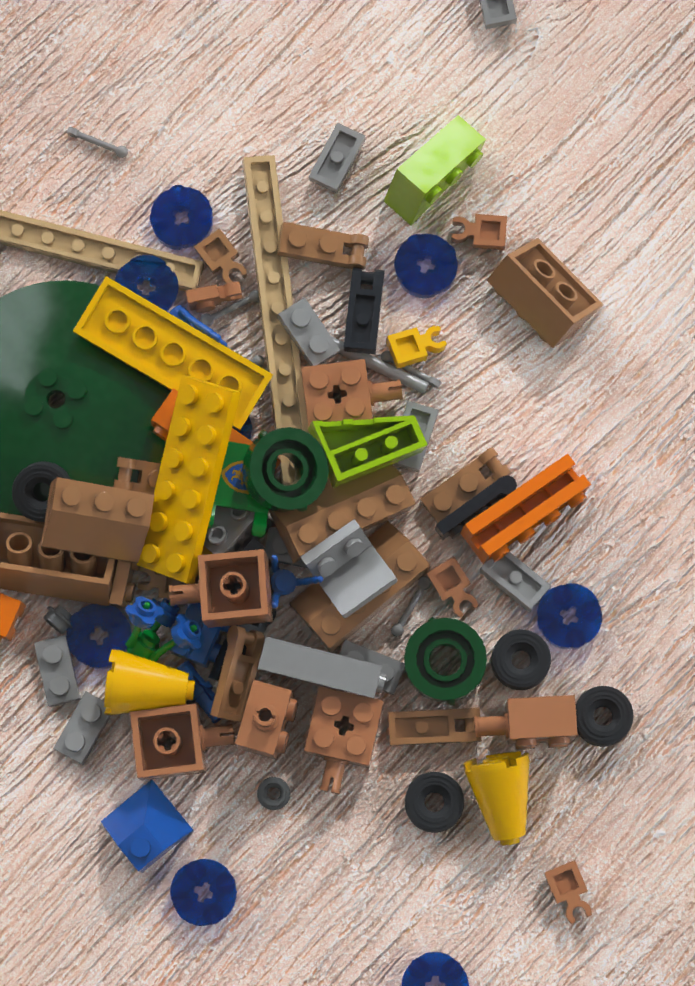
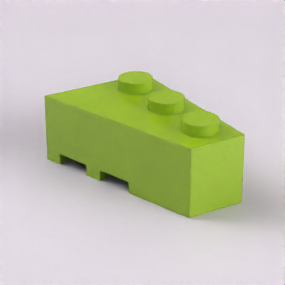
M457 115L397 168L384 202L412 226L449 186L454 185L460 179L468 166L472 168L480 161L483 156L481 150L486 139L463 118Z
M415 415L376 417L363 420L343 419L342 421L329 422L312 421L308 428L309 433L318 440L325 451L329 466L328 478L333 488L422 453L428 446Z

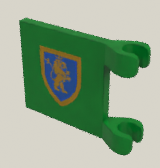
M229 441L208 528L213 526L216 506L255 512L251 534L257 537H263L265 534L269 509L261 506L251 497L243 482V460L251 445ZM277 457L272 464L273 476L275 474Z

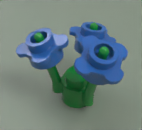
M138 596L135 598L134 604L127 605L125 611L129 615L130 622L135 625L130 638L125 643L128 653L157 662L164 653L176 645L183 649L191 647L193 650H198L201 647L199 639L202 629L199 624L192 619L188 620L184 614H178L180 608L177 605L171 606L170 600L167 598L158 601L154 598L150 600ZM161 625L169 628L172 627L171 636L173 639L159 648L160 638L156 632Z

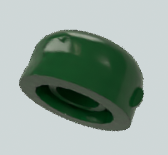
M291 427L279 428L268 433L265 430H261L258 438L248 448L242 466L243 482L251 497L261 506L278 512L306 511L307 506L314 502L324 491L329 474L328 459L318 440L301 429ZM279 455L286 456L293 463L295 479L290 485L279 483L273 476L272 464Z
M431 617L412 634L406 645L404 655L405 672L414 689L425 698L436 702L448 703L451 706L455 705V701L461 700L474 692L481 683L487 663L486 649L478 633L468 624L451 618L435 619ZM441 646L454 648L461 657L460 668L450 676L437 674L429 664L431 653Z

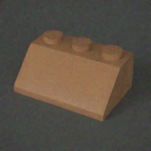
M539 238L509 253L487 279L495 292L504 298L516 310L517 315L527 321L538 333L539 337L552 348L568 339L604 305Z
M57 477L50 485L41 547L138 563L150 527L154 494Z

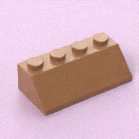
M392 464L335 488L332 487L328 478L324 491L314 502L307 506V510L304 512L297 510L278 512L269 509V513L293 563L302 560V555L353 519L356 520L364 532L408 512L416 503L402 474Z
M0 512V589L110 606L109 600L118 560L41 547L44 522L33 521L21 515Z
M389 521L371 534L368 539L396 576L397 583L347 618L342 617L319 583L311 584L289 603L330 653L430 570L428 561L410 540Z

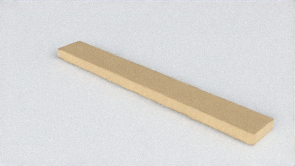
M0 210V244L185 292L186 290L196 289L199 286L205 265L203 261Z

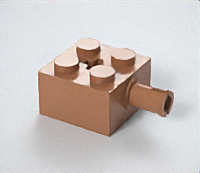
M365 359L301 367L308 426H310L312 421L329 422L342 421L343 419H373L371 406H374V403L403 400L400 379L374 384L368 381ZM339 393L341 395V403H335L334 399H332L334 394Z
M264 549L198 555V583L169 585L171 606L200 603L202 621L208 628L273 622L269 559ZM235 583H239L242 589H239L237 594L233 595L230 590L234 589Z
M253 680L235 742L239 750L277 760L279 753L285 754L290 737L288 732L285 731L288 721L294 722L299 706L293 691Z
M319 686L304 749L305 754L321 757L326 761L319 790L328 792L331 779H334L331 793L340 794L345 766L352 764L370 768L384 707L383 700ZM344 719L349 720V725L354 727L353 730H348L345 735H340L339 729L335 727L336 724H342Z
M575 695L507 699L505 704L506 712H504L503 716H474L475 738L505 735L508 745L515 744V750L535 749L537 743L548 742V748L568 747L570 741H574L578 735Z
M197 704L130 712L137 778L141 781L206 773L204 755L206 748L235 745L234 735L221 737V735L235 734L233 724L204 728L201 725ZM170 734L176 740V744H172L171 750L167 751L164 746H161V742L166 741V735Z

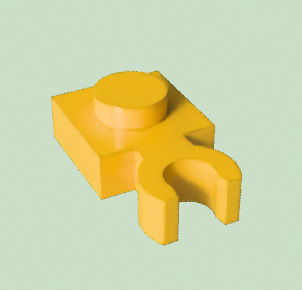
M440 326L430 327L423 335L419 334L417 327L388 335L386 344L396 369L426 361L428 357L427 351L431 353L444 351L447 345L446 341L436 343L431 339V337L440 334Z

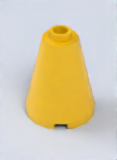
M119 649L111 650L109 662H112V669L107 671L105 715H118L133 711L186 705L187 700H193L195 680H189V673Z
M521 751L486 755L483 763L477 764V759L474 758L463 764L464 772L493 840L500 841L502 846L517 844L520 842V837L526 835L530 763L528 752L521 754Z

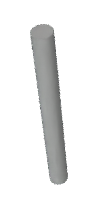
M332 337L340 349L338 354L351 360L365 359L367 368L395 381L400 379L401 384L425 394L429 386L428 382L399 368L396 369L395 366L370 354L344 352V342Z

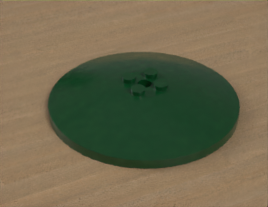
M68 280L49 281L19 288L0 297V512L23 516L14 504L12 487L17 475L24 468L36 462L46 461L59 465L68 473L71 480L113 487L114 479L118 480L120 467H117L118 457L161 463L166 441L153 433L154 427L151 426V419L171 390L73 333L75 326L100 285ZM57 392L63 393L65 395L63 406L51 408L48 403L50 396ZM132 469L131 482L137 483L139 470ZM43 482L37 483L34 487L35 496L42 501L48 500L50 486Z

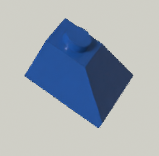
M153 780L146 783L101 821L117 846L138 872L141 873L193 831L191 826Z

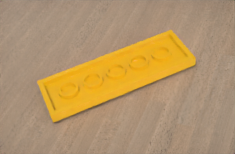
M105 276L73 330V333L169 390L174 388L178 391L181 377L185 375L241 392L232 426L241 431L273 377V374L107 276Z
M182 375L154 490L150 527L139 562L137 563L138 566L186 584L195 583L198 571V555L202 554L241 392L195 377Z

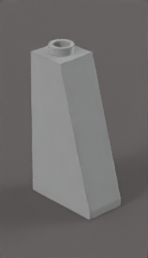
M267 636L258 665V670L374 698L376 692L382 693L386 674L381 673V665Z

